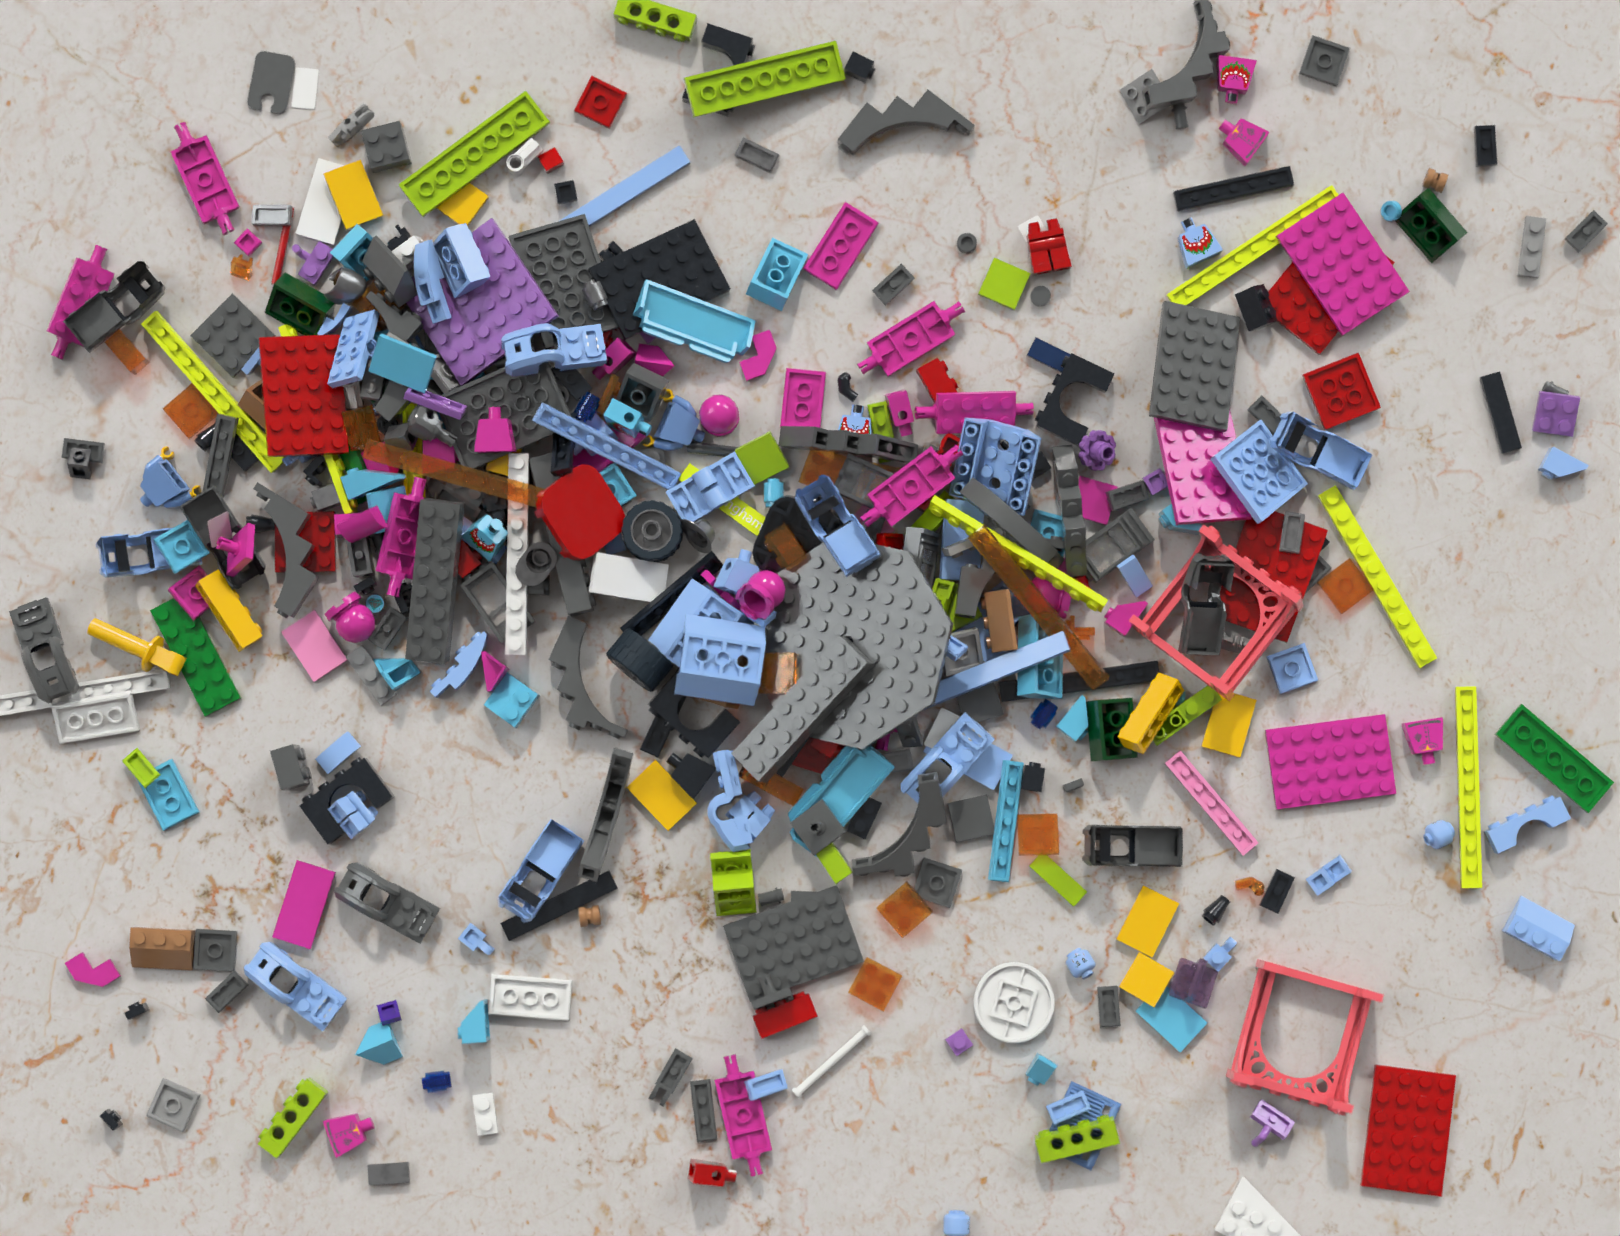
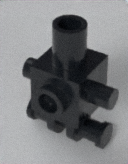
M498 475L487 477L489 491L484 492L485 498H482L483 508L493 515V519H499L502 522V526L508 523L506 513L508 511L507 490L501 489Z

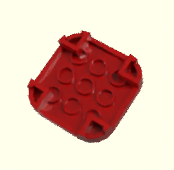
M581 464L573 467L572 473L564 474L536 495L537 511H534L537 519L542 517L562 548V551L559 553L564 558L567 557L577 561L586 559L594 555L622 531L625 518L624 511L601 474L590 465Z

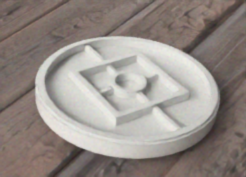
M1021 962L999 964L990 969L981 978L976 987L974 1011L977 1020L982 1028L997 1040L1007 1043L1029 1041L1046 1029L1053 1016L1055 1001L1052 987L1039 970Z

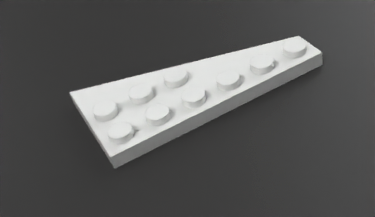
M1241 1176L1214 1229L1225 1236H1300L1243 1176Z

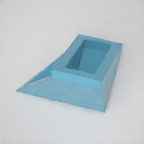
M405 658L373 659L379 672L394 691H397L421 673L412 660Z
M381 1022L368 1028L355 1054L383 1065L403 1057L390 1024L382 1026Z

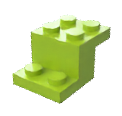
M750 849L710 853L716 915L757 913Z

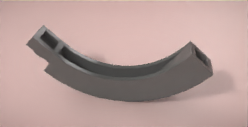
M972 478L960 491L972 505L993 520L1026 551L1056 569L1065 561L1058 551L1037 530L975 478Z

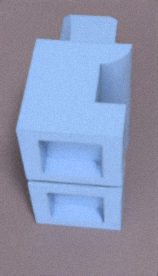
M362 791L350 792L345 797L336 800L327 809L338 824L345 820L340 826L350 839L367 828L378 814L374 807H365L363 802L366 800V796Z
M755 791L747 796L744 795L725 814L729 819L743 816L748 817L752 814L748 819L752 840L767 826L775 812V809L769 804L762 810L756 806L761 797Z

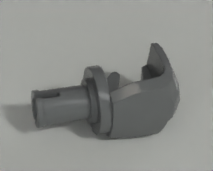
M418 405L411 412L407 422L408 432L415 437L425 441H432V439L437 438L450 448L457 439V436L442 428L443 421L439 420L436 411L432 413L430 419L427 417L426 407Z

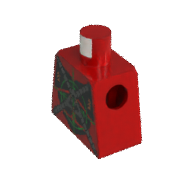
M690 1159L688 1179L692 1183L724 1187L725 1182L735 1183L737 1171L727 1169V1166L723 1163ZM717 1171V1175L712 1177L713 1172Z

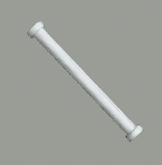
M865 1025L797 1088L794 1087L792 1089L798 1098H801L803 1092L862 1039L872 1034Z

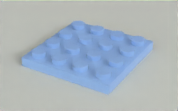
M1262 420L1256 422L1210 458L1257 524L1266 519L1308 484L1292 461L1271 447L1269 439L1273 435Z

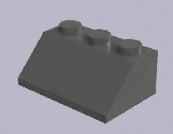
M377 235L373 237L362 260L365 266L363 271L369 280H374V284L379 291L383 290L385 292L384 295L390 303L394 302L400 307L418 295L409 270Z

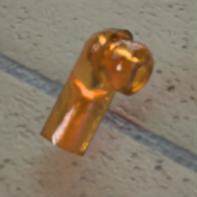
M1254 877L1235 880L1237 890L1250 888L1256 896L1264 894V884Z

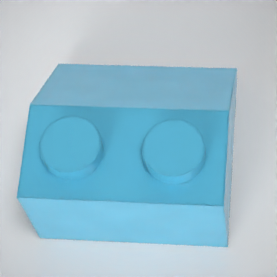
M356 224L330 253L345 268L358 273L366 281L369 280L363 271L365 266L362 260L373 237Z
M1172 504L1159 513L1160 518L1158 520L1164 528L1168 527L1171 531L1188 534H1200L1201 523L1176 525Z
M507 672L484 705L510 725L517 728L540 695Z
M488 999L480 1001L461 1022V1026L458 1027V1039H462V1044L487 1042L490 1040Z

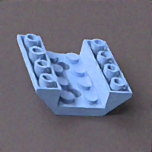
M965 418L959 443L960 449H958V452L960 450L963 452V456L959 457L955 462L953 472L955 479L951 481L949 495L967 500L960 491L972 478H975L1015 512L1024 516L1041 438L1027 429L990 419ZM1002 439L1009 443L1007 450L1002 449L1000 446ZM993 478L1000 480L1001 485L999 488L992 485Z
M691 579L648 640L669 661L680 668L685 614L709 618L712 613H718L721 620L753 625L754 622L711 590ZM699 650L697 657L700 661H705L708 658V654L705 650Z
M685 614L684 641L674 694L754 706L762 674L766 645L765 627ZM699 650L707 652V660L700 661L698 659L697 653ZM739 656L747 658L748 664L746 667H740L737 664Z

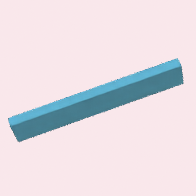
M1003 760L988 880L1009 882L1024 762Z

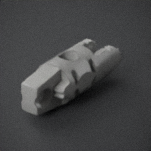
M366 104L361 105L341 122L328 138L336 147H339L374 118L375 113L369 110Z

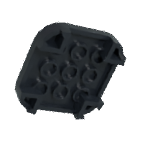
M786 495L776 499L766 515L752 551L753 559L762 571L768 570L778 573L823 543L817 538L798 507L795 496ZM831 511L822 514L818 519L826 534L844 524L840 517Z

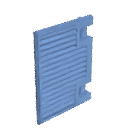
M1071 1081L1064 1098L1083 1090L1091 1110L1056 1125L1052 1123L1049 1130L1050 1132L1058 1130V1127L1062 1125L1075 1126L1082 1120L1095 1121L1097 1117L1103 1115L1102 1111L1105 1105L1111 1107L1108 1115L1109 1117L1114 1116L1115 1120L1121 1104ZM1093 1129L1091 1134L1094 1137H1098L1102 1134V1131L1100 1129ZM1077 1133L1071 1137L1075 1142H1079L1083 1138ZM1056 1138L1051 1143L1059 1147L1063 1141ZM1101 1149L1091 1151L1088 1160L1082 1159L1083 1153L1065 1157V1159L1092 1170Z

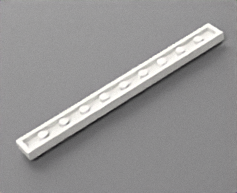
M509 453L506 655H526L528 586L517 579L515 569L518 560L528 548L529 453Z
M160 669L78 683L79 689L77 693H69L58 697L49 704L40 700L35 690L0 695V716L51 708L52 704L132 691V695L170 689L168 672Z

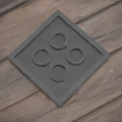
M233 293L190 335L233 378L258 349L259 337H275Z

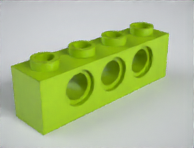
M618 0L614 10V18L617 19L618 23L624 25L631 23L643 31H647V29L654 30L655 34L666 37L667 34L673 36V39L679 42H685V40L690 42L697 21L696 14L650 0ZM633 9L641 10V14L636 17L630 13ZM652 15L660 16L658 22H651L649 20ZM672 20L679 22L676 28H670L668 24Z
M310 1077L306 1080L302 1079L295 1088L298 1090L293 1097L290 1095L283 1103L285 1106L281 1113L277 1112L271 1119L273 1123L269 1129L265 1128L258 1136L261 1139L258 1145L276 1159L282 1155L329 1093ZM301 1095L308 1097L309 1103L307 1106L300 1104L299 1098ZM289 1111L296 1114L295 1122H290L287 1119ZM276 1128L283 1129V1138L275 1136Z
M1102 1115L1097 1117L1095 1121L1082 1120L1075 1126L1062 1125L1055 1131L1050 1132L1047 1129L1038 1132V1135H1035V1142L1041 1163L1120 1144L1114 1116ZM1093 1129H1100L1102 1134L1094 1137L1091 1131ZM1077 1133L1083 1138L1081 1141L1075 1142L1071 1139L1072 1135ZM1056 1138L1063 1141L1059 1147L1051 1143Z

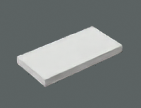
M318 158L295 233L296 235L335 246L342 220L323 173L344 165Z
M596 552L593 557L589 592L651 602L666 589L669 565Z
M132 691L51 705L60 744L140 730Z
M492 974L488 1015L569 1021L572 980Z

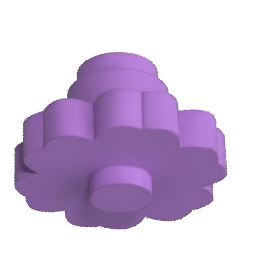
M1092 430L1089 436H1083L1082 441L1079 443V448L1082 451L1078 455L1081 464L1088 466L1090 470L1102 471L1105 465H1111L1116 456L1114 450L1116 443L1113 436L1107 435L1102 430Z

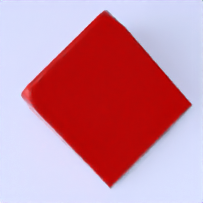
M555 147L538 156L547 174L564 165Z

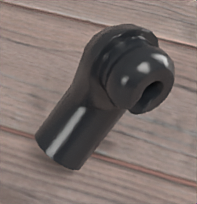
M844 372L837 379L838 390L842 395L854 402L859 394L850 388L851 376L849 373Z

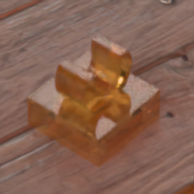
M242 254L238 258L233 257L230 275L249 281L252 276L253 258H250L249 261L243 260Z

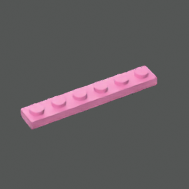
M1181 750L1164 763L1242 856L1258 844V841Z

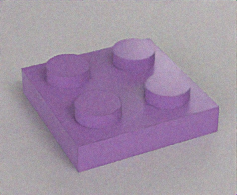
M1539 391L1532 430L1573 437L1580 397Z

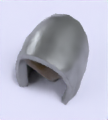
M341 267L329 276V280L333 281L334 287L324 295L337 305L346 304L360 298L364 294L367 281L353 270Z

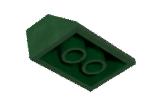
M1429 188L1402 210L1400 218L1395 220L1431 263L1468 233Z
M285 272L274 283L264 313L285 325L292 326L299 333L310 336L318 334L326 317L331 318L336 304L326 298L320 291Z
M1133 698L1086 701L1091 761L1138 758L1137 752L1125 748L1118 738L1121 728L1125 726L1130 714L1134 711Z

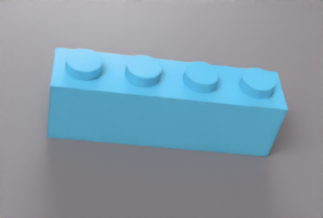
M1040 614L1019 616L1018 649L1063 631V619ZM1063 654L1018 672L1017 696L1038 699H1062Z

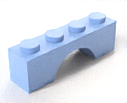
M1551 795L1543 799V804L1539 806L1532 804L1524 808L1525 812L1520 815L1516 812L1507 816V821L1501 824L1497 821L1488 825L1489 829L1484 831L1494 853H1501L1517 845L1516 838L1520 827L1530 820H1538L1549 828L1570 820L1571 818L1561 797L1554 798Z

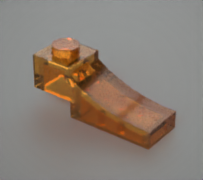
M742 766L738 774L740 778L792 806L797 803L804 790L802 787L776 773L767 783L758 782L744 766Z

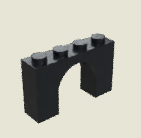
M707 23L701 41L703 47L728 56L733 66L746 63L748 56L752 57L756 46L753 45V38L709 23ZM685 87L682 100L690 104ZM734 108L718 111L715 113L728 117L729 112H733Z
M1071 353L1070 357L1065 356L1061 367L1064 369L1061 375H1056L1052 383L1055 388L1052 393H1047L1043 402L1046 404L1044 411L1039 410L1035 421L1038 422L1036 427L1079 447V443L1082 441L1083 436L1086 435L1088 427L1064 415L1059 404L1060 394L1065 387L1073 383H1084L1106 393L1115 373Z
M678 669L647 704L650 706L648 711L656 718L660 715L665 720L663 724L671 731L677 730L680 733L678 737L686 745L690 742L695 747L693 751L701 758L703 756L709 758L738 726L740 721L724 708L703 729L691 730L685 727L677 714L678 703L683 695L674 694L676 677L679 673Z
M359 757L350 763L351 768L347 771L342 769L334 775L336 779L330 783L328 781L324 782L318 787L319 791L314 795L312 793L308 794L302 799L303 803L299 805L327 845L332 844L345 834V831L340 826L341 824H338L327 810L331 806L334 793L340 787L350 784L358 786L365 792L377 809L395 797L367 758L361 759Z

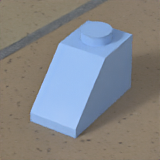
M1551 447L1548 449L1538 470L1542 472L1544 477L1552 480L1553 478L1557 479L1587 469L1589 465L1555 447Z

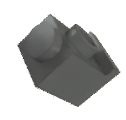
M550 575L540 584L528 586L527 593L529 595H549Z

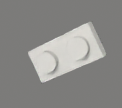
M493 1092L472 1095L477 1135L498 1133Z

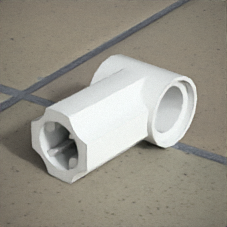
M529 139L515 154L507 158L506 163L510 174L514 176L523 174L525 168L543 152V149L535 140ZM514 161H519L521 166L514 169L511 167V164Z
M360 381L342 385L344 387L346 408H358L364 405V400L360 397Z

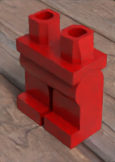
M1057 218L1046 221L1047 231L1041 232L1039 222L1028 224V235L1026 238L1033 276L1050 273L1051 271L1067 270L1072 267L1064 230L1060 228Z

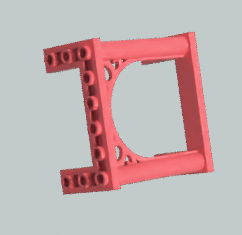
M1203 525L1199 530L1201 540L1187 563L1144 618L1141 620L1133 615L1129 622L1134 630L1230 702L1234 697L1233 691L1296 611L1300 612L1304 605L1300 595L1301 592L1295 587L1291 586L1288 588L1278 580L1276 582L1272 581L1269 578L1270 574L1262 568L1260 570L1256 569L1253 566L1254 562L1246 556L1244 558L1240 557L1237 554L1238 550L1232 545H1224L1219 534L1220 532L1211 525L1209 527ZM1197 553H1201L1203 556H1221L1223 554L1230 558L1235 566L1233 577L1242 580L1253 590L1260 606V621L1255 634L1220 679L1216 676H1210L1155 634L1181 600L1182 584L1190 562ZM1250 576L1251 579L1249 581H1246L1245 577ZM1264 587V591L1271 592H1267L1264 595H1262L1261 593H1259V588ZM1267 597H1276L1278 599L1277 605L1273 607H1267L1263 602ZM1266 611L1275 612L1273 615L1270 614L1268 619L1265 617Z
M1257 959L1255 966L1258 967L1232 1067L1227 1069L1226 1077L1230 1078V1082L1237 1086L1246 1088L1248 1084L1250 1088L1260 1091L1264 1087L1269 1089V1093L1281 1096L1282 1092L1289 1094L1288 1098L1300 1102L1301 1098L1309 1100L1308 1104L1313 1106L1327 1105V1109L1343 1116L1346 1115V1112L1352 1114L1354 1106L1348 1102L1351 1074L1371 1000L1382 1002L1384 994ZM1276 973L1353 994L1338 1053L1329 1067L1317 1075L1306 1078L1284 1075L1268 1062L1263 1053L1260 1041L1261 1027ZM1254 1050L1259 1053V1057L1250 1060L1251 1055L1254 1056ZM1263 1062L1265 1068L1262 1072L1255 1074L1251 1071L1253 1064ZM1268 1071L1273 1072L1274 1074L1273 1078H1271V1076L1261 1078ZM1329 1072L1334 1073L1331 1077L1333 1078V1082H1331V1080L1327 1077V1074ZM1287 1079H1291L1290 1084H1286ZM1318 1079H1323L1327 1083L1326 1092L1322 1093L1317 1089L1316 1081ZM1306 1082L1311 1083L1314 1092L1309 1087L1305 1089L1304 1084Z

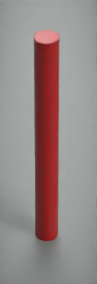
M292 207V218L294 213V207ZM291 226L282 227L271 282L273 285L281 277Z

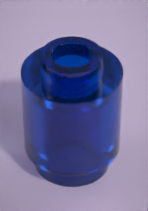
M586 392L585 395H582L574 410V413L577 414L575 418L584 423L587 420L592 421L600 406L599 402L601 399Z
M1045 699L1039 703L1030 715L1032 719L1030 723L1039 730L1042 727L1046 729L1057 714L1058 707Z
M442 1070L425 1073V1077L422 1078L423 1090L427 1089L428 1093L452 1088L450 1071L445 1072Z

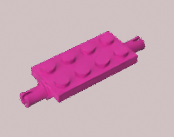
M186 122L180 123V126L178 124L175 125L174 129L181 143L177 149L170 152L203 224L217 220L223 235L229 234L227 228L230 233L233 232L235 229L230 222L228 214L239 209L240 206L208 136L205 135L195 139L191 136Z
M95 245L90 261L80 258L75 259L47 328V332L56 335L57 338L51 356L63 360L68 344H71V342L84 347L63 321L72 312L83 306L88 299L103 290L108 291L115 274L103 269L101 266L108 249Z
M935 301L931 302L868 341L867 345L872 351V355L857 363V366L861 369L863 375L876 366H881L887 377L955 336L950 323L952 319L965 313L964 308L961 307V303L958 301L948 309L941 310Z
M1015 391L936 393L935 404L929 407L915 406L914 411L917 412L914 415L915 419L932 418L935 420L936 434L962 433L965 418L990 419L1015 426L1016 415H1033L1034 411H1031V409H1034L1033 403L1016 404Z
M954 445L945 454L938 455L931 446L868 493L867 496L874 504V507L860 517L862 522L870 517L864 525L868 528L882 517L892 527L953 481L955 477L949 468L951 463L963 456L961 450L955 455L953 454L960 448Z
M414 477L412 491L408 496L394 492L387 520L388 527L385 528L375 570L389 574L391 577L387 595L399 597L402 580H405V578L413 580L420 500L424 499L423 493L427 479Z
M736 1054L731 1055L732 1064L730 1063L729 1056H725L723 1059L728 1075L715 1079V1085L732 1159L745 1157L748 1161L750 1176H756L754 1167H756L757 1174L761 1175L763 1171L759 1159L760 1153L771 1151L772 1147L761 1099L750 1101L744 1082L755 1078L754 1070L745 1073L739 1072Z

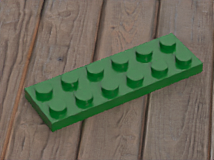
M174 598L150 610L170 650L187 658L181 671L205 717L241 699L200 616L193 621Z
M1520 704L1494 734L1586 813L1592 810L1614 784L1609 777L1523 704Z

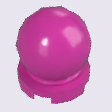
M722 394L712 395L701 404L699 410L700 422L704 430L716 437L726 436L732 433L738 425V407L728 396Z
M768 570L753 574L748 582L736 592V600L738 599L741 604L740 610L753 620L757 618L766 619L785 597L786 588L784 581L777 573Z
M1034 577L1026 588L1028 605L1040 614H1050L1056 611L1058 618L1066 619L1067 615L1064 611L1069 610L1072 598L1069 593L1056 589L1046 579L1042 580Z
M357 592L344 597L342 605L338 608L332 606L324 614L329 622L336 621L338 634L346 641L352 643L367 640L375 629L373 613L365 605L359 604L361 596Z

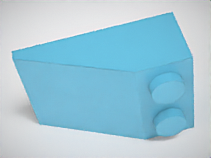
M772 238L750 282L746 295L782 311L808 254Z

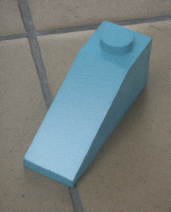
M357 467L348 470L347 475L340 478L348 500H353L406 478V475L369 469L359 470Z

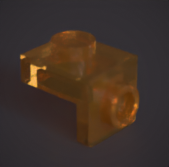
M1070 615L1069 620L1065 622L1066 632H1069V636H1078V640H1090V636L1095 635V627H1075L1074 615Z

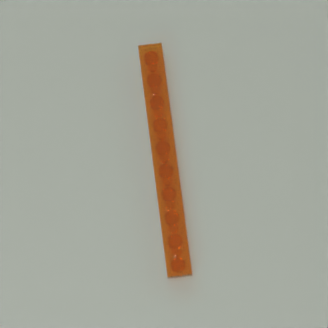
M367 439L362 457L536 507V495L544 490V488L371 439Z
M983 525L969 535L968 539L1045 633L1048 636L1061 631L1065 633L1071 651L1063 655L1091 689L1094 690L1109 680V675L987 526Z

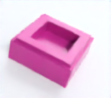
M248 228L233 242L248 257L262 244Z

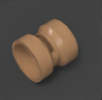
M1429 168L1422 187H1431L1436 192L1442 193L1448 179V174L1443 172L1437 173L1435 169Z
M593 905L588 909L586 907H579L581 927H587L589 924L601 925L599 905Z

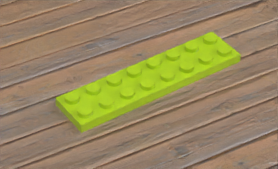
M831 41L685 77L684 83L693 117H698L843 81L846 77L836 41Z
M524 91L398 185L421 216L424 217L549 125L550 121L527 91Z

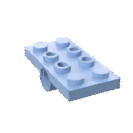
M375 309L345 318L327 383L330 387L335 388L363 379L367 360L372 359L377 344L373 338L380 313Z
M734 451L667 490L666 494L681 519L695 522L752 489L755 485Z

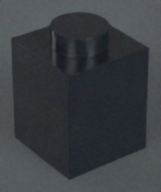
M853 51L844 68V73L866 83L867 79H872L876 69L873 68L874 61Z
M1029 762V765H1024L1021 789L1035 792L1042 791L1045 768H1041L1040 763Z

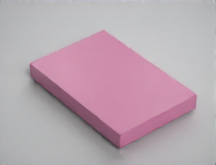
M313 610L281 632L313 682H316L348 661L316 610Z

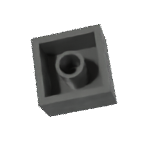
M400 121L361 130L370 169L373 173L412 164L403 126Z
M633 363L624 376L616 400L642 413L644 420L650 422L659 409L669 379Z
M292 744L270 751L281 790H291L310 784L309 779H312L309 767H305L304 760L306 759V754L303 748Z

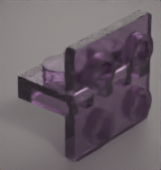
M1180 958L1168 995L1205 1009L1208 1005L1218 971L1206 967L1207 961L1201 958L1196 963Z

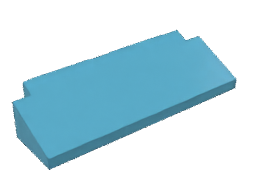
M647 279L643 283L633 313L634 316L642 318L639 327L642 328L644 333L678 346L683 345V343L687 344L690 350L724 363L731 361L735 353L743 356L750 348L756 320Z
M845 746L822 772V781L819 784H812L788 812L790 821L792 822L823 799L844 827L895 766L872 746L865 750ZM792 828L790 834L793 840L810 852L797 832Z

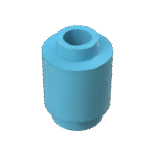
M772 478L764 483V502L766 507L770 508L776 499L784 496V483L780 482V479Z

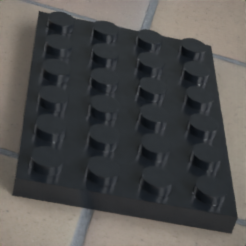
M695 219L588 269L595 282L600 281L608 297L606 299L608 302L607 307L624 340L643 332L642 328L639 327L642 318L634 316L633 313L646 279L705 302L731 290Z

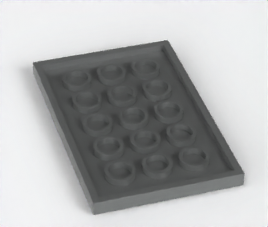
M585 214L509 235L510 244L558 314V317L549 324L558 329L601 324L603 333L618 329L607 305L594 311L589 306L582 292V289L585 288L583 284L593 280L588 271L589 267L601 262ZM549 331L540 332L545 350L554 348L552 334Z
M1169 301L1162 303L1149 409L1150 417L1221 432L1227 431L1240 317Z
M549 361L539 365L538 374L511 377V375L505 372L504 367L440 395L467 406L460 420L440 413L446 430L457 436L453 447L465 473L512 453L474 452L479 419H489V407H501V419L511 420L516 451L556 434L532 420L542 402L572 417Z
M837 885L723 926L750 1002L763 997L764 992L758 977L763 976L766 985H768L765 978L766 974L770 973L775 990L780 991L864 962Z

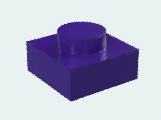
M396 1000L377 1005L382 1026L402 1020Z

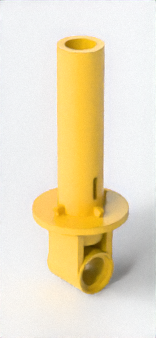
M97 618L91 621L87 630L88 635L141 658V668L145 672H149L154 666H157L178 677L187 659L173 651L164 649V639L161 636H156L149 643Z

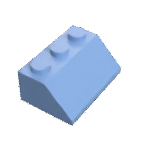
M466 223L446 228L435 239L433 244L440 266L454 298L474 290L490 278L489 269L485 265L481 252L474 242L473 234Z
M1520 896L1502 932L1544 955L1560 961L1570 944L1575 925Z

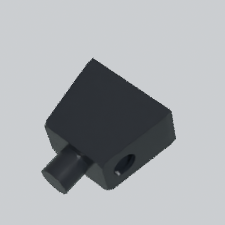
M672 753L666 761L675 768L671 777L693 799L716 770V767L689 753L683 759Z

